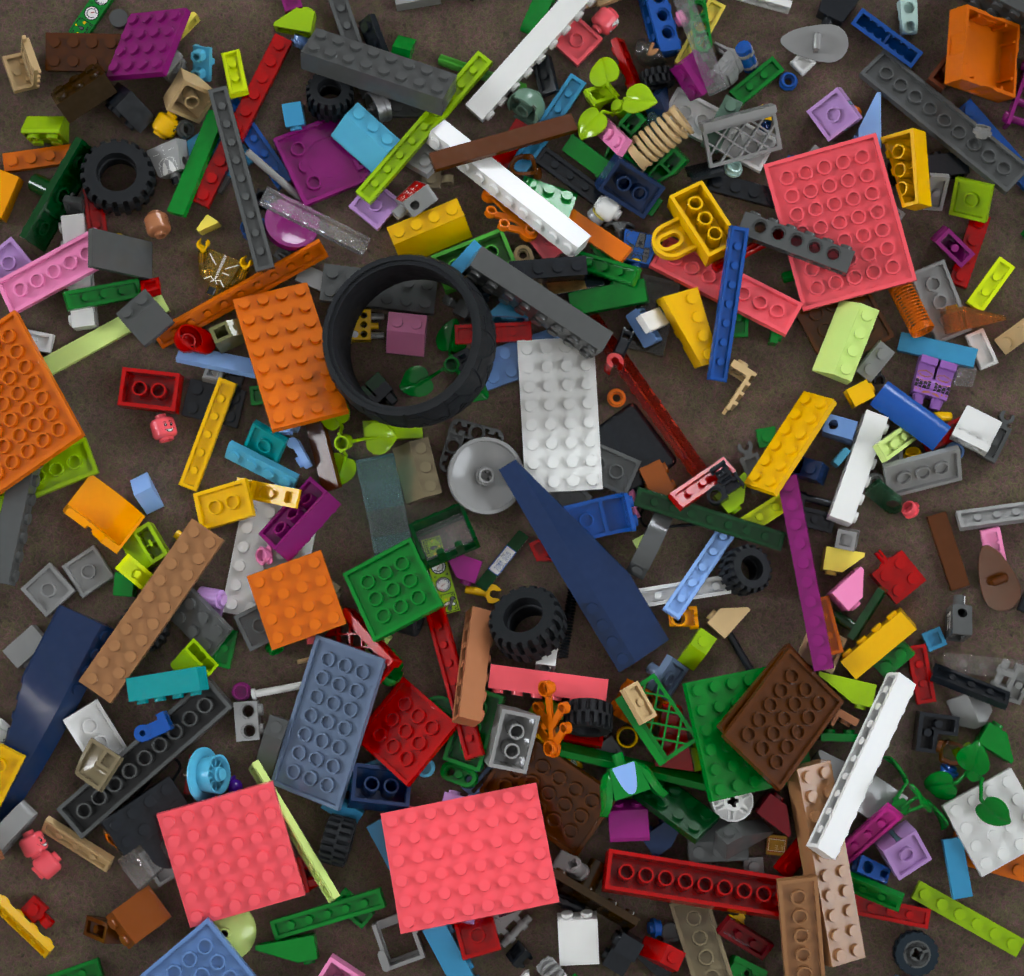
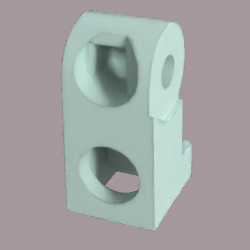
M899 0L896 3V8L898 11L900 35H915L918 31L917 0Z

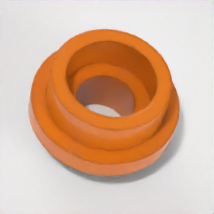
M618 388L610 390L607 395L608 404L614 408L623 406L626 401L624 391ZM614 395H618L620 397V400L618 402H615L613 400Z

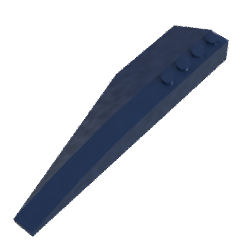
M517 460L499 469L617 670L621 672L667 642L669 638L630 573Z
M60 604L22 675L21 690L18 691L16 697L18 701L16 709L12 712L11 718L13 720L11 727L7 730L4 745L27 757L0 808V822L24 800L67 728L63 719L76 711L87 689L86 686L79 682V679L114 631L106 623Z

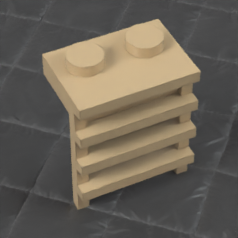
M23 35L21 38V52L2 56V62L14 94L40 88L41 69L30 39Z
M734 359L729 365L728 373L740 380L741 384L721 414L723 415L729 410L732 411L738 405L737 401L743 397L744 392L751 384L750 382L757 375L756 372L748 368L746 362L740 359L738 361Z

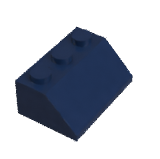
M355 763L349 784L347 808L382 812L409 808L411 786H406L385 766Z

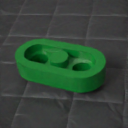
M451 762L444 763L440 769L443 779L463 788L471 789L478 783V774L472 769ZM450 770H454V774L450 776ZM471 776V781L467 782V777Z

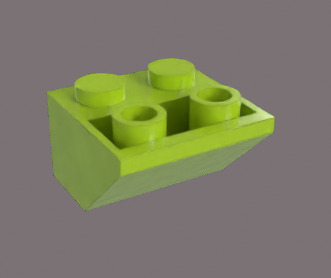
M27 116L21 128V133L34 146H44V143H51L53 146L69 144L70 123L65 116Z
M149 521L138 527L122 547L126 555L130 554L147 570H151L159 565L169 552V548L156 526Z

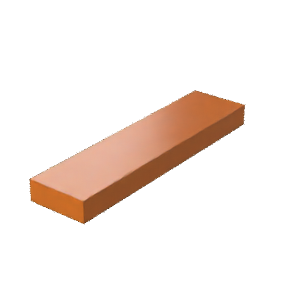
M575 209L572 210L569 219L591 235L588 243L611 259L623 263L633 251L632 247Z

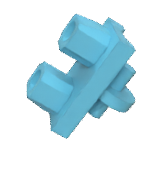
M194 44L193 52H191V60L193 61L191 73L198 75L206 82L212 81V65L215 64V59L212 58V47Z

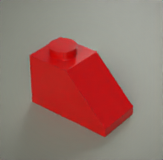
M645 936L643 939L644 947L639 956L671 973L678 972L686 953L670 944Z

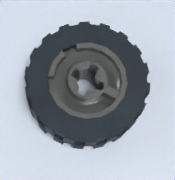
M905 931L895 940L892 955L895 963L902 971L911 976H923L924 974H929L938 963V947L934 943L935 941L922 931ZM914 949L919 951V954L915 957L912 956Z

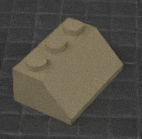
M428 437L410 441L392 449L406 504L443 495Z

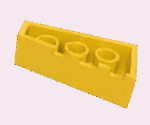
M698 287L657 299L658 306L662 308L664 315L673 327L674 334L681 341L683 349L693 367L699 368L709 365L713 337Z
M901 607L886 616L887 619L882 623L876 624L871 629L872 632L867 636L863 635L856 641L857 645L852 649L849 647L841 654L840 662L855 679L859 678L917 630L916 624Z

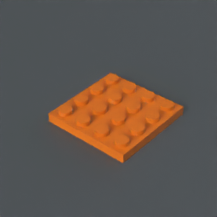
M322 550L247 576L272 650L347 624Z

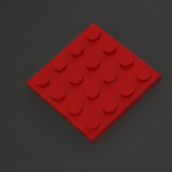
M402 677L369 717L361 745L399 780L410 787L456 731L458 724L453 723L450 716L410 681Z

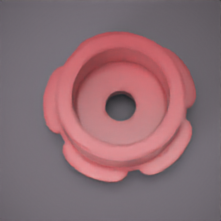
M911 500L906 501L901 507L903 516L906 519L916 517L919 513V504Z

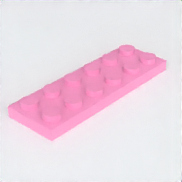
M88 231L0 278V293L9 312L16 310L21 313L98 271V269L88 268Z

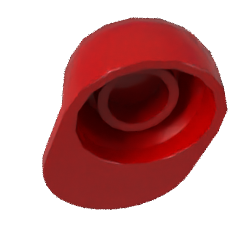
M184 324L174 333V344L183 353L197 352L210 354L215 349V342L211 333L203 328Z

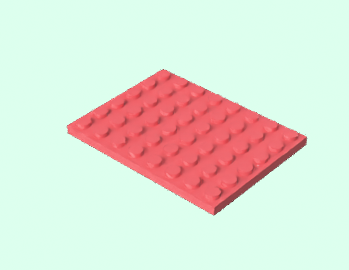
M876 133L763 164L779 224L785 226L791 224L796 226L798 231H810L816 234L815 237L829 238L834 241V244L839 246L845 244L852 247V250L855 251L846 276L788 255L800 302L803 303V312L917 281ZM793 238L791 244L793 246H800L802 241L799 238ZM811 245L809 250L812 253H817L820 251L818 245ZM834 251L827 254L831 260L838 258V254Z
M536 783L380 814L400 934L560 903Z

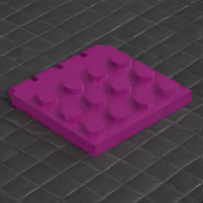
M323 119L321 121L318 120L302 127L300 131H290L273 138V143L304 208L360 186L371 174L366 167L359 165L360 162L331 137L332 132L340 123V119L335 123L333 121L326 123Z

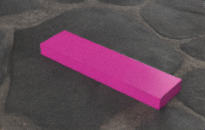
M889 802L845 839L849 864L903 818V814Z

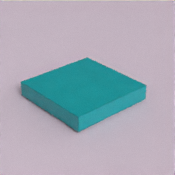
M256 419L250 428L243 446L279 463L289 438L279 432L272 433L271 427Z

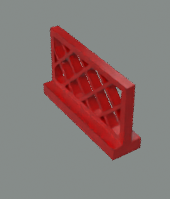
M345 607L342 611L349 625V633H341L340 626L329 630L325 637L337 636L336 641L341 642V636H349L348 645L353 647V635H358L361 638V646H355V648L363 651L371 649L374 655L386 659L387 668L383 672L381 684L394 668H398L403 662L383 640L373 642L362 616L355 609Z

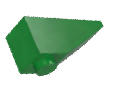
M316 932L257 943L255 946L256 951L297 963L303 962L304 965L315 963V959H318L320 956Z

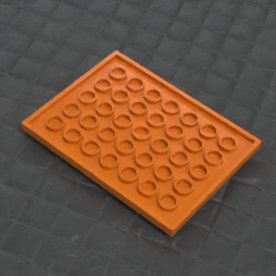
M16 310L0 319V495L86 436L19 312Z

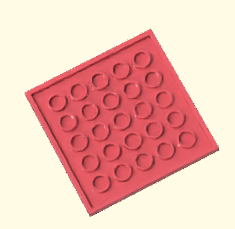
M273 780L157 813L156 816L190 928L200 925L208 917L212 921H217L306 895Z

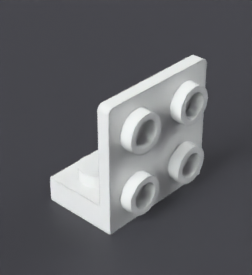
M967 405L949 439L985 456L1002 422Z

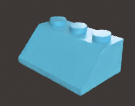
M358 102L344 115L331 134V137L371 173L400 141L398 137Z

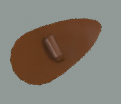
M990 545L982 546L978 557V576L982 597L985 603L994 610H1009L1020 600V583L1008 562L996 549Z

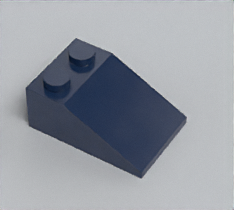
M614 153L594 183L598 191L642 219H645L666 188L625 157L618 156L616 153Z

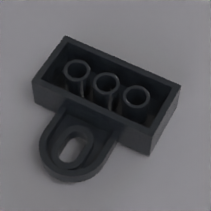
M166 776L105 818L100 824L122 856L127 855L141 845L156 866L170 869L172 868L170 859L167 858L160 846L164 839L156 815L159 812L184 806L188 803L170 776Z

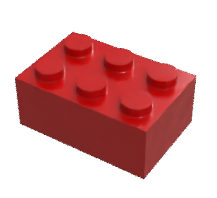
M122 367L117 405L125 409L179 415L184 376L180 373Z

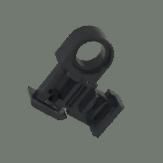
M724 460L709 469L711 475H715L718 479L717 484L707 492V500L711 505L719 506L729 499L728 495L738 488L742 487L744 489V482L736 472L733 473V476L731 475L732 472ZM712 492H719L721 499L718 501L711 500L710 495Z

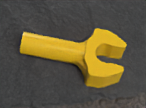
M491 584L487 591L477 587H465L466 594L484 596L487 599V603L493 604L500 601L498 598L490 596L491 591H501L495 584Z

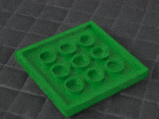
M411 537L343 573L373 642H379L444 607L443 601Z

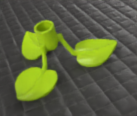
M610 57L599 59L592 67L589 78L590 82L596 87H602L606 84L615 100L611 104V111L601 110L599 112L596 107H590L581 114L578 121V135L582 141L595 137L606 129L608 119L604 114L611 115V117L616 115L621 120L627 113H639L658 103L649 87L642 83L631 86L626 92V97L620 100L609 83L616 81L620 73L618 64Z
M348 405L349 414L322 421V424L332 431L340 426L337 433L338 436L334 440V447L340 453H334L342 485L350 481L357 471L355 460L347 458L348 454L345 451L350 449L353 443L366 441V447L371 453L381 455L389 451L397 440L394 430L380 422H373L365 427L366 437L353 439L349 434H342L344 429L342 423L347 422L350 418Z

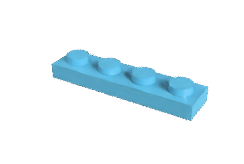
M233 440L227 446L224 458L279 486L296 487L300 474Z

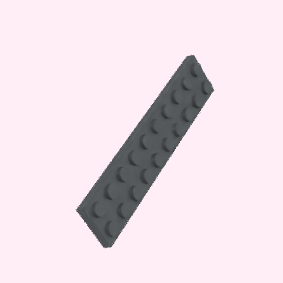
M884 49L860 72L859 78L875 91L881 92V95L987 182L995 184L994 187L1003 195H1006L1024 176V161L992 135L986 139L976 138L975 134L972 133L973 128L977 124L974 120L887 50Z

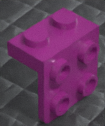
M697 50L691 52L670 69L690 101L706 94V89L715 83L711 70Z

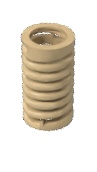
M675 105L670 107L667 112L662 113L666 123L661 117L656 118L662 130L654 121L650 123L657 136L649 126H646L644 130L650 139L644 131L640 130L638 132L646 146L637 135H634L633 139H631L632 143L627 151L643 171L648 166H652L653 162H657L659 157L662 158L665 153H669L670 148L674 149L676 143H682V138L687 139L688 134L695 133L687 119Z

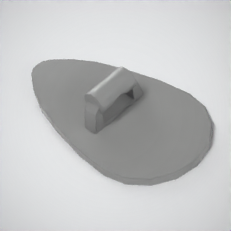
M833 24L798 28L788 32L780 40L781 44L793 54L824 63L840 60L847 52L849 46L845 31Z

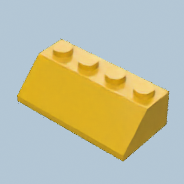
M457 198L424 211L413 218L410 217L387 227L388 234L398 255H422L428 257L473 238Z

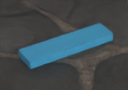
M901 332L897 352L914 356L924 354L938 358L939 361L945 360L973 369L978 349L923 336L912 338L911 334Z

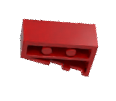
M662 703L661 709L668 710L669 704ZM671 705L670 711H675ZM677 705V707L683 714L682 707L680 705ZM660 712L659 723L665 724L667 712ZM669 713L667 724L679 727L680 717L678 714ZM682 721L681 727L686 728L685 724ZM658 726L657 737L663 738L665 726ZM667 727L665 738L677 740L678 729ZM681 730L679 741L687 743V732ZM657 739L658 743L661 745L662 740ZM664 741L663 750L667 756L675 751L676 743ZM678 744L677 749L683 746V744ZM689 747L662 766H659L654 759V765L658 767L694 771Z

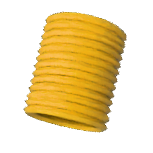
M622 726L618 729L616 740L622 747L632 748L638 742L639 737L634 728ZM624 729H631L635 733V740L630 745H623L619 740V735Z

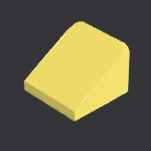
M207 214L196 229L200 235H205L220 228L221 224Z

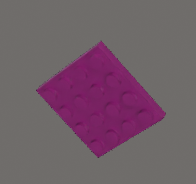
M187 8L130 14L111 64L108 67L106 74L110 81L167 76L191 12Z

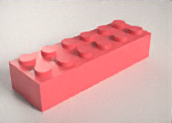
M491 664L488 688H492L491 692L503 694L504 690H509L511 695L523 696L524 692L531 693L530 697L542 699L543 696L538 692V684L540 681L550 680L556 685V691L552 694V698L555 701H562V698H570L569 701L577 698H595L606 701L609 679Z

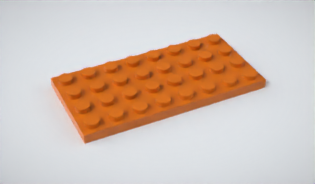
M304 282L233 299V305L272 433L349 414L346 400L336 388L327 369L322 345L323 330L308 283Z

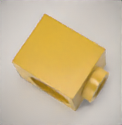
M866 379L846 389L843 394L851 409L873 399L876 391L871 382L868 383Z

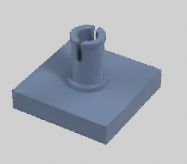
M668 654L660 666L651 662L646 668L648 674L652 675L655 673L670 697H672L689 670ZM652 679L647 688L657 693L658 685ZM659 689V694L664 695L661 689Z

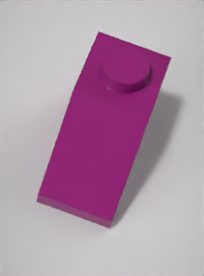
M945 225L930 238L960 268L975 255Z
M465 555L449 560L456 578L460 579L459 583L470 586L471 583L476 584L483 564L482 561Z

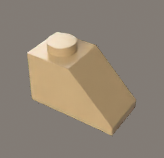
M748 607L720 608L717 611L713 609L706 617L708 619L706 624L722 639H725L751 609Z

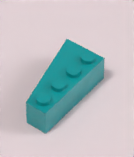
M206 666L126 678L129 702L137 701V705L149 703V699H154L155 702L167 700L166 696H172V699L183 698L184 693H190V696L202 695V690L209 689Z

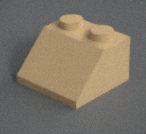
M180 68L163 97L165 108L169 112L200 124L212 105L208 90L213 88L198 75Z

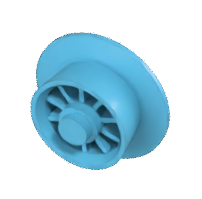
M200 747L192 753L188 762L187 772L183 773V779H187L189 791L196 801L215 797L216 794H223L227 790L231 778L230 765L226 757L221 754L215 755L208 747Z

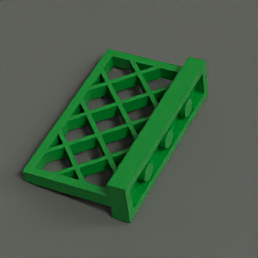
M655 673L641 681L640 685L643 686L645 694L656 696L654 710L667 712L665 724L653 722L654 718H652L651 721L646 722L651 724L650 729L646 723L639 726L623 696H619L615 701L658 765L662 766L668 760L694 744L695 739L692 727ZM654 679L658 685L657 693L646 692V683ZM659 689H661L664 695L659 694ZM658 696L668 699V710L656 708ZM671 705L675 711H670ZM669 713L678 714L680 717L679 727L667 724ZM682 721H683V723L685 724V726H686L687 728L681 727V726H682ZM653 724L665 726L663 738L652 734ZM667 727L678 729L677 740L665 738ZM680 731H689L693 739L687 743L679 741ZM656 739L662 740V744L660 745ZM664 741L676 743L675 751L668 756L663 750ZM678 744H683V746L677 749Z

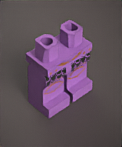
M924 354L919 356L909 393L912 395L911 398L921 405L924 399L930 400L928 409L930 411H940L942 404L947 401L958 364L945 360L939 361L938 358Z

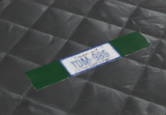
M519 530L477 581L476 585L487 591L529 537Z

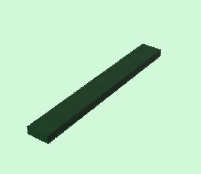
M638 487L634 499V506L778 551L782 550L787 534L783 531L693 503L679 511L667 495Z

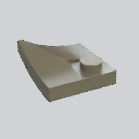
M91 738L79 759L74 774L97 791L103 792L124 758L96 739Z

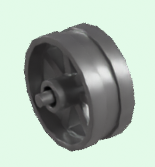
M366 92V110L381 123L392 120L391 101L386 97Z

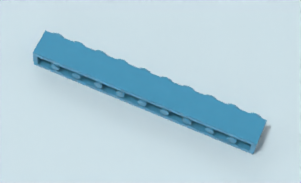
M380 818L366 828L389 868ZM452 924L422 930L446 976H480L479 974L475 975L472 970L475 966L471 959L463 961L458 940H456L453 934L456 931Z

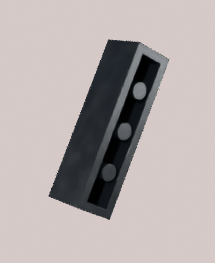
M936 151L928 155L929 174H949L951 180L957 176L966 178L970 173L969 166L950 151L949 153L942 154L941 151ZM889 162L887 165L891 187H893L897 183L895 177L892 176L890 170L892 167Z
M586 256L509 261L510 265L538 283L586 280L588 275Z

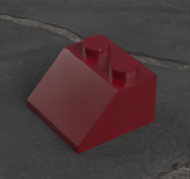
M765 791L752 810L789 837L791 830L787 805L783 803L785 799L774 791L771 793Z

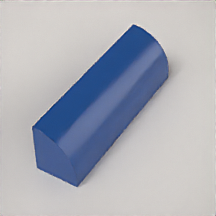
M864 8L859 11L851 22V25L911 69L923 55L921 50Z
M889 381L870 403L872 407L884 416L889 417L891 421L932 451L951 428V426Z

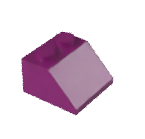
M635 799L617 800L607 817L610 842L650 841L648 809Z

